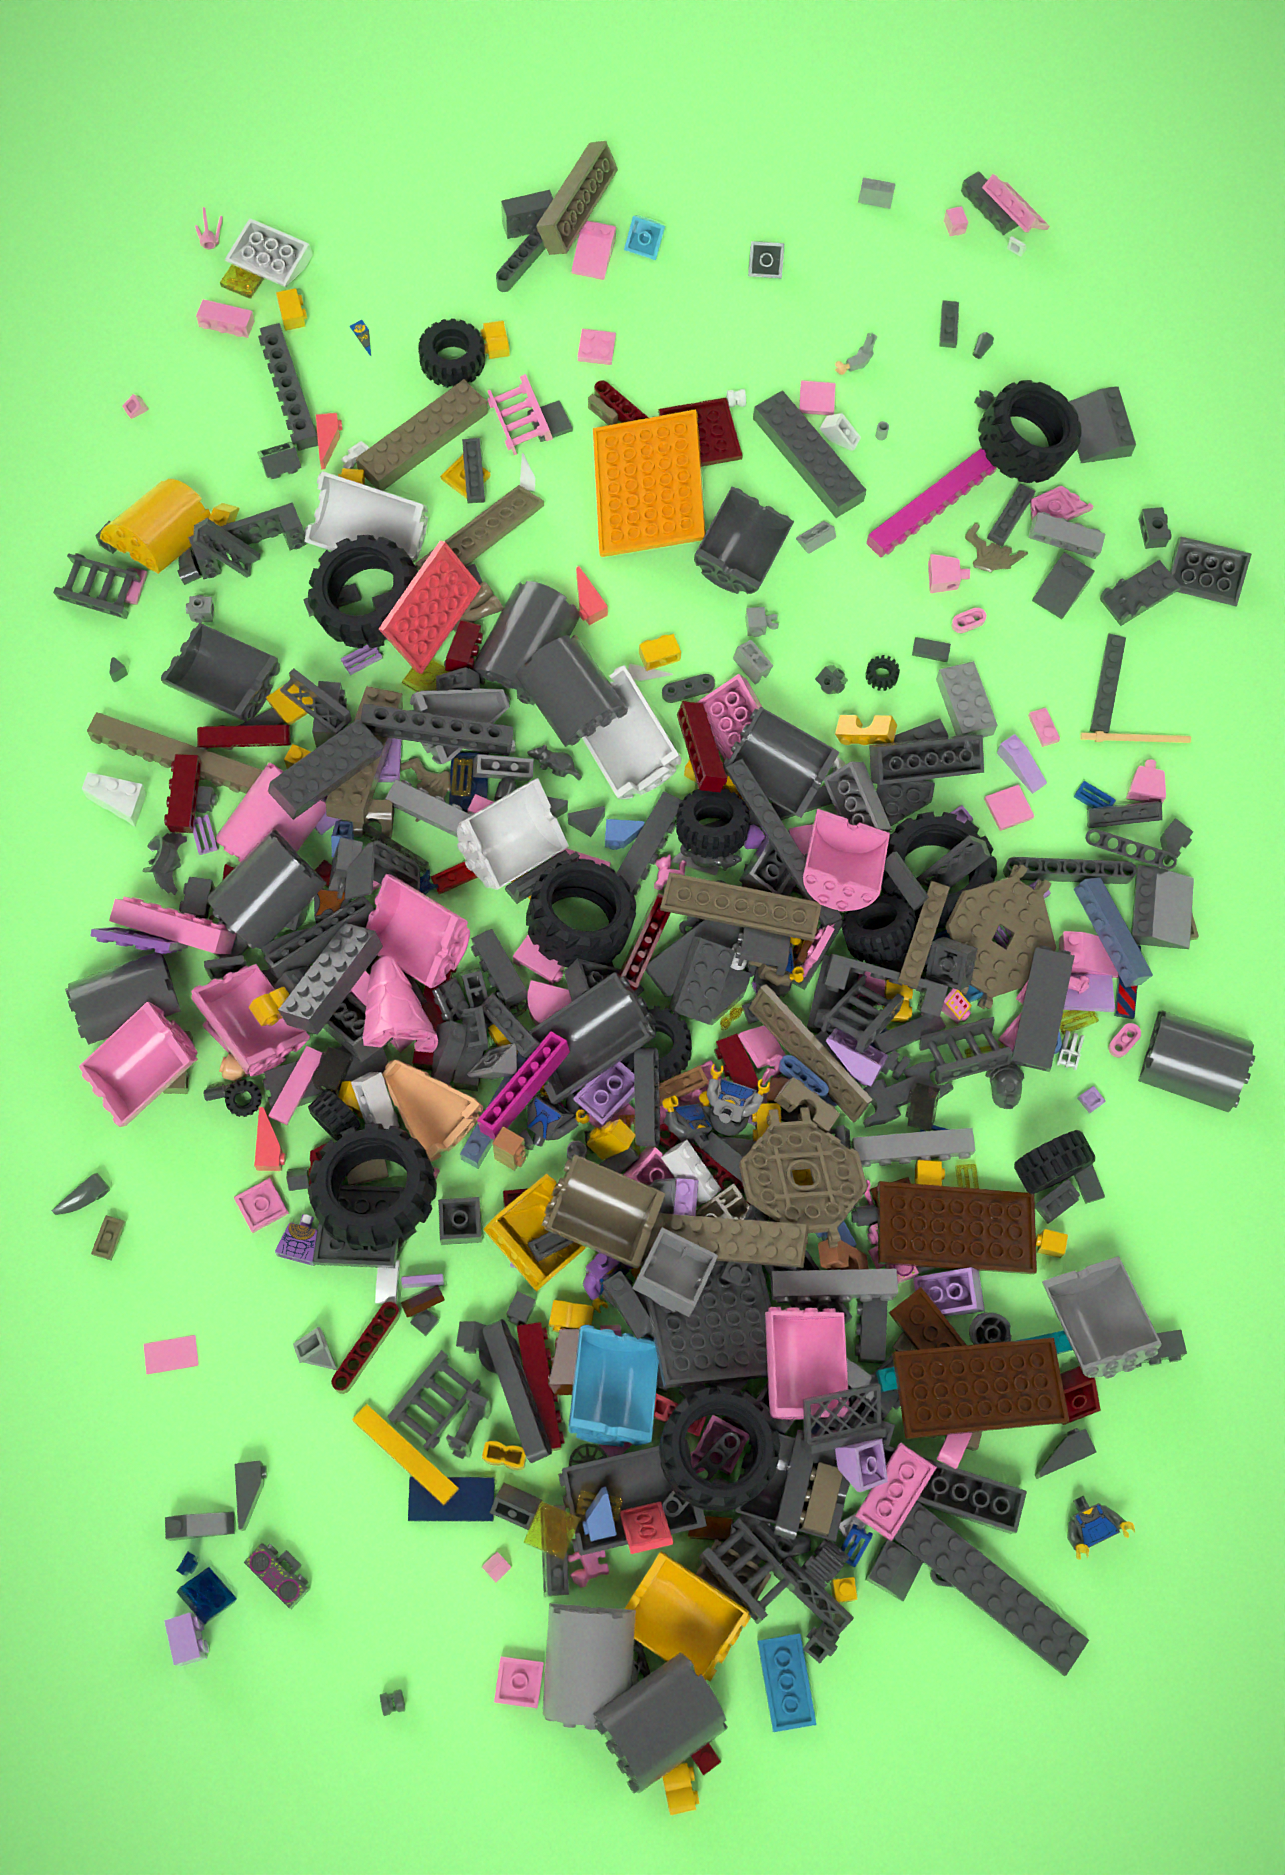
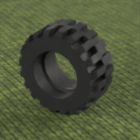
M451 318V320L442 319L439 323L436 321L431 324V327H427L424 333L421 334L420 342L418 343L419 361L423 374L430 381L433 380L435 384H442L446 388H449V386L454 387L463 379L471 383L475 381L476 376L481 375L482 369L485 366V345L479 330L474 329L472 324H466V321L461 319L456 321L455 318ZM449 347H457L466 351L465 355L457 359H444L437 355L441 350Z
M724 788L721 792L696 789L692 791V794L689 793L684 797L677 809L676 834L678 835V840L686 850H691V853L696 856L697 854L701 855V858L707 859V857H712V859H718L721 856L722 858L728 857L730 853L734 854L738 849H741L747 840L750 820L749 809L742 798L739 799V795L735 792L731 793L729 789ZM705 818H717L727 824L722 827L712 828L704 826L698 821Z
M884 894L883 896H878L872 904L862 909L847 911L841 926L848 951L854 958L861 962L865 961L868 964L873 962L882 964L886 961L888 963L892 962L896 958L900 959L903 957V954L908 953L917 920L915 912L907 900L896 895Z
M647 1006L645 1007L647 1012L651 1013L656 1021L654 1023L656 1032L666 1034L673 1042L671 1051L666 1056L659 1058L660 1084V1081L671 1079V1077L681 1074V1070L687 1068L688 1061L691 1060L692 1056L691 1033L685 1020H681V1016L677 1012L671 1014V1009L665 1007L664 1010H661L660 1006H654V1009H648ZM633 1052L620 1062L634 1073Z
M1074 1130L1026 1153L1015 1161L1014 1169L1026 1191L1030 1194H1035L1086 1169L1095 1162L1096 1156L1083 1132Z

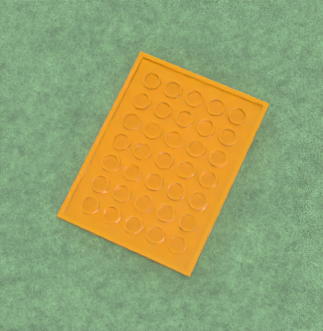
M690 410L593 428L600 556L607 557L702 541L706 534L697 411Z

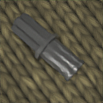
M223 1083L222 1086L204 1090L205 1100L211 1101L224 1098L227 1087L229 1088L230 1084L224 1085ZM240 1091L237 1094H244L245 1091Z

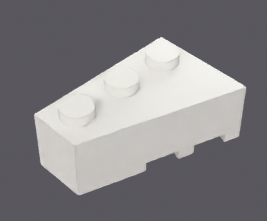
M87 772L82 786V791L87 799L105 810L111 811L120 819L126 820L130 825L136 826L147 795L143 784Z

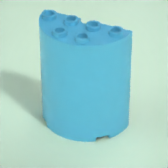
M591 1325L581 1326L578 1335L568 1426L569 1433H577L576 1438L607 1446L624 1447V1442H630L634 1446L650 1443L652 1441L659 1364L654 1339L643 1337L637 1340L630 1333H623L621 1336H617L610 1329L597 1330Z

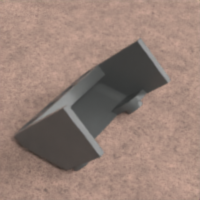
M380 841L370 842L347 868L345 899L350 900L373 894V880L381 884L386 874L395 876L420 892L419 865Z

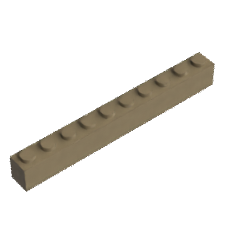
M98 712L95 713L87 729L90 740L94 743L106 744L113 750H123L128 755L140 756L148 762H157L165 768L171 767L175 754L198 755L202 762L200 780L211 781L219 787L223 785L236 793L240 791L247 794L263 771Z

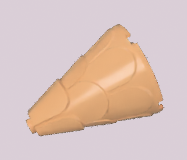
M392 1060L385 1066L386 1070L382 1073V1076L385 1079L393 1103L398 1107L411 1137L421 1143L431 1162L439 1159L442 1156L441 1152H449L477 1123L480 1117L478 1112L481 1113L483 1111V1106L475 1098L430 1077L429 1073L400 1060Z

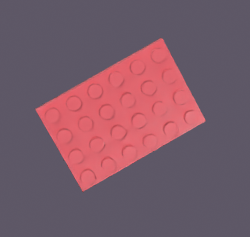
M440 540L381 624L379 630L417 673L422 674L479 592L481 586L447 543Z

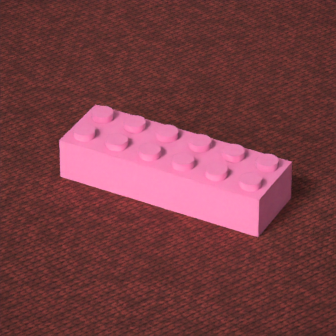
M123 896V899L115 898L109 919L110 922L211 953L231 954L236 932L232 934L227 930L225 924H216L212 920L205 918H195V915L179 913L176 909L163 908L159 904L143 902V899Z

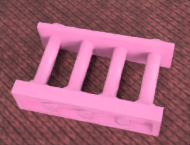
M526 374L520 376L522 384H519V387L493 397L491 390H487L490 396L487 398L490 408H495L507 440H504L508 451L512 449L514 456L517 455L514 446L539 435L544 436L546 442L553 439ZM521 393L523 395L527 394L528 397L525 398V401L499 411L498 403ZM527 407L533 408L531 415L505 425L504 417ZM533 421L539 423L537 429L514 439H511L508 433Z

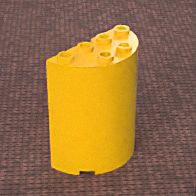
M167 479L166 481L159 482L106 525L100 533V539L124 554L129 552L133 560L159 574L191 547L188 537L194 535V525L206 518L209 519L211 513L209 509L204 508L200 502L202 498L191 487L181 481Z
M662 1551L625 1607V1609L636 1610L634 1639L667 1662L681 1652L693 1663L696 1675H702L709 1682L717 1672L714 1667L718 1662L723 1663L730 1648L740 1636L743 1627H746L752 1617L749 1615L748 1610Z

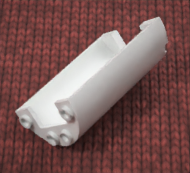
M324 471L319 474L317 489L321 490L319 494L320 503L319 507L315 510V523L309 524L305 528L304 542L333 551L337 548L336 543L345 538L354 541L357 540V535H373L376 540L379 537H384L395 542L398 548L406 551L412 561L418 558L428 525V517L425 516V513L428 512L426 505Z
M623 665L616 668L614 673L610 675V678L615 681L610 682V684L628 708L627 714L622 718L617 717L604 728L602 726L596 727L594 734L588 737L584 736L582 739L617 798L625 800L632 799L633 794L636 793L640 794V796L663 784L677 771L676 765L681 764V757L627 667Z

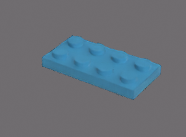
M794 1634L757 1641L772 1732L817 1725L801 1635Z

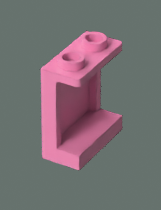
M527 935L513 955V963L519 967L522 964L548 980L549 985L553 986L555 982L558 983L563 977L565 967L558 965V961L554 959L548 960L538 951L539 945H533L529 935Z

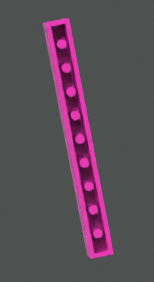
M979 449L868 534L866 544L880 558L885 554L889 555L898 544L902 545L911 534L915 535L924 524L928 525L933 520V517L937 514L941 515L946 510V507L954 505L959 497L967 495L972 487L980 485L985 477L993 475L997 467L993 466L986 458V452Z

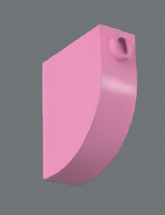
M531 980L527 999L529 1014L535 1026L572 1002L568 989Z

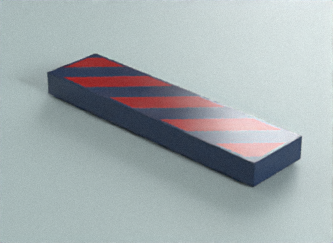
M1119 974L1114 1016L1134 1019L1138 986L1125 987Z

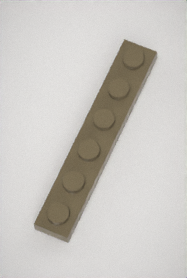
M931 881L927 892L929 898L923 904L898 983L917 989L950 887Z

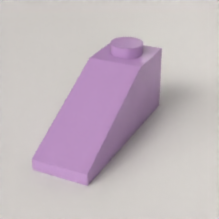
M1016 734L1000 744L997 751L998 756L1032 794L1047 784L1028 748Z

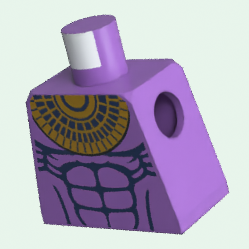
M302 1214L300 1224H288L275 1249L277 1257L315 1266L313 1264L318 1230L311 1228L314 1217Z

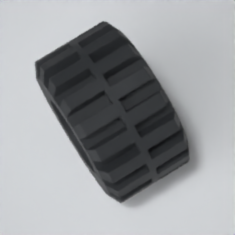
M325 1090L308 1106L312 1117L336 1141L342 1138L341 1132L355 1127L357 1130L361 1126L352 1110L336 1094L329 1090Z

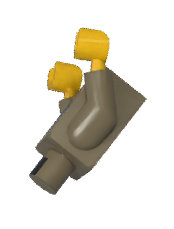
M790 937V943L793 945L800 944L801 939ZM793 946L789 947L788 964L784 976L776 974L777 966L748 961L749 965L758 966V974L761 979L768 980L776 986H789L793 980L800 983L804 979L803 968H794Z

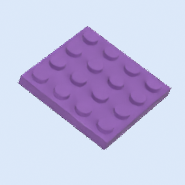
M114 926L93 928L90 937H95L97 942L108 943L116 941L118 946L128 947L136 945L135 948L140 950H152L154 948L156 953L162 954L182 952V949L188 948V945L146 932Z

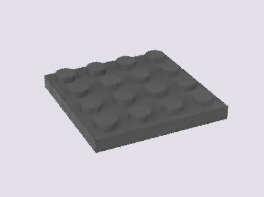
M341 1185L339 1203L346 1210L353 1213L375 1214L393 1205L403 1193L404 1187ZM319 1223L313 1264L395 1268L399 1238L392 1241L393 1247L377 1250L375 1246H368V1250L364 1251L350 1248L346 1242L336 1241L327 1234L325 1228Z

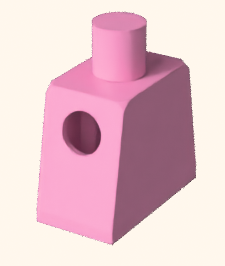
M931 554L928 561L930 593L957 590L961 580L970 579V569H960V560L958 558Z
M1146 760L1145 766H1138L1126 799L1140 802H1164L1166 799L1165 772L1156 769L1157 762L1155 760Z

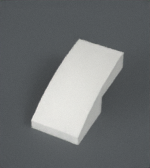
M396 1260L395 1268H378L375 1303H397L400 1260Z

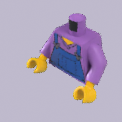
M601 1253L597 1254L586 1265V1275L583 1280V1287L590 1300H593L592 1306L594 1310L601 1313L599 1309L601 1305L606 1309L608 1308V1304L599 1298L604 1291V1281L620 1271L623 1275H626L629 1270H631V1274L637 1280L641 1266L636 1269Z

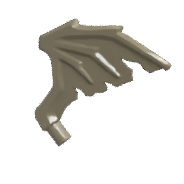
M974 523L965 535V539L977 551V560L973 561V567L992 573L993 570L1011 569L1012 565L1028 555L1027 551H1018L1016 555L1009 556L1012 553V548L1004 546L1000 548V545L994 543L986 546V541L980 539L976 534L980 528L977 523Z
M419 758L409 759V761L400 764L402 771L412 768L417 775V779L421 781L416 785L417 789L422 788L429 792L428 795L432 797L439 796L444 799L446 793L451 790L449 771L444 770L439 774L427 771Z

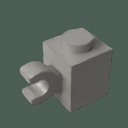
M765 607L746 608L747 636L760 637L766 635L767 627L772 630L778 629L779 623L771 622L776 621L778 615L771 614L766 616Z

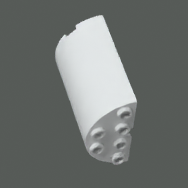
M538 778L466 818L458 825L457 837L459 843L457 847L463 853L467 868L473 871L487 888L498 890L569 847L556 817L550 812L551 805Z

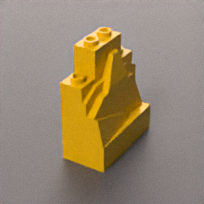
M545 1174L499 1212L483 1229L536 1292L587 1248L574 1242L568 1247L537 1262L527 1244L550 1232L544 1229L542 1222L546 1215L544 1212L548 1203L551 1202L552 1192L557 1182L548 1174Z

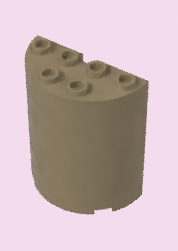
M574 1155L572 1160H567L563 1169L565 1174L563 1178L559 1179L558 1184L553 1189V1197L544 1212L546 1215L542 1226L547 1231L637 1269L666 1193L578 1155Z

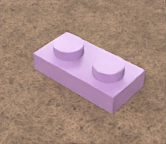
M677 1178L674 1215H696L699 1180Z

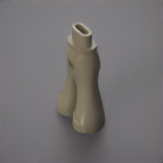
M485 581L480 584L479 592L452 631L456 632L460 620L474 623L479 619L503 610L500 600L493 594Z

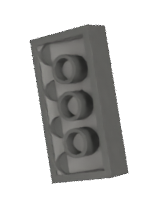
M828 955L823 957L807 1024V1029L817 1034L822 1030L813 1026L818 1010L833 1009L859 977V973L852 972V967H850L844 990L839 989V992L826 989V985L822 982L830 958ZM850 1004L847 1008L852 1009V1004Z

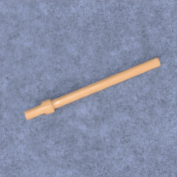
M1095 731V733L1081 732L1080 740H1094L1095 742L1191 743V736L1117 734Z

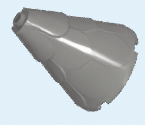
M503 689L420 691L414 693L410 699V704L413 705L414 709L412 711L492 724L510 708L509 697L504 693ZM421 743L427 754L431 752L433 755L432 760L437 764L449 762L462 750L460 748Z

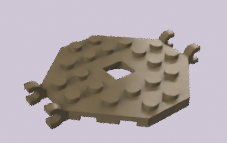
M1022 864L1019 866L1014 865L1010 876L962 891L945 925L947 933L950 934L952 940L978 948L971 986L984 993L977 1004L982 1009H991L993 997L1024 987L1029 979L1036 947L1047 946L1051 948V951L1056 950L1043 896L1049 890L1052 883L1047 880L1043 882L1038 880L1035 890L1020 881V878L1024 876L1028 869ZM999 924L1011 932V938L1005 949L992 941ZM969 986L959 991L966 995Z
M808 1107L800 1108L801 1114H798V1121L779 1122L778 1110H769L770 1116L766 1118L769 1125L767 1131L757 1140L739 1164L746 1200L776 1222L807 1224L809 1226L808 1234L827 1232L829 1248H835L838 1246L837 1242L841 1240L838 1227L867 1190L859 1153L853 1148L849 1149L841 1144V1140L829 1132L825 1133L817 1128V1124L810 1119ZM810 1169L814 1185H797L794 1182L792 1170Z

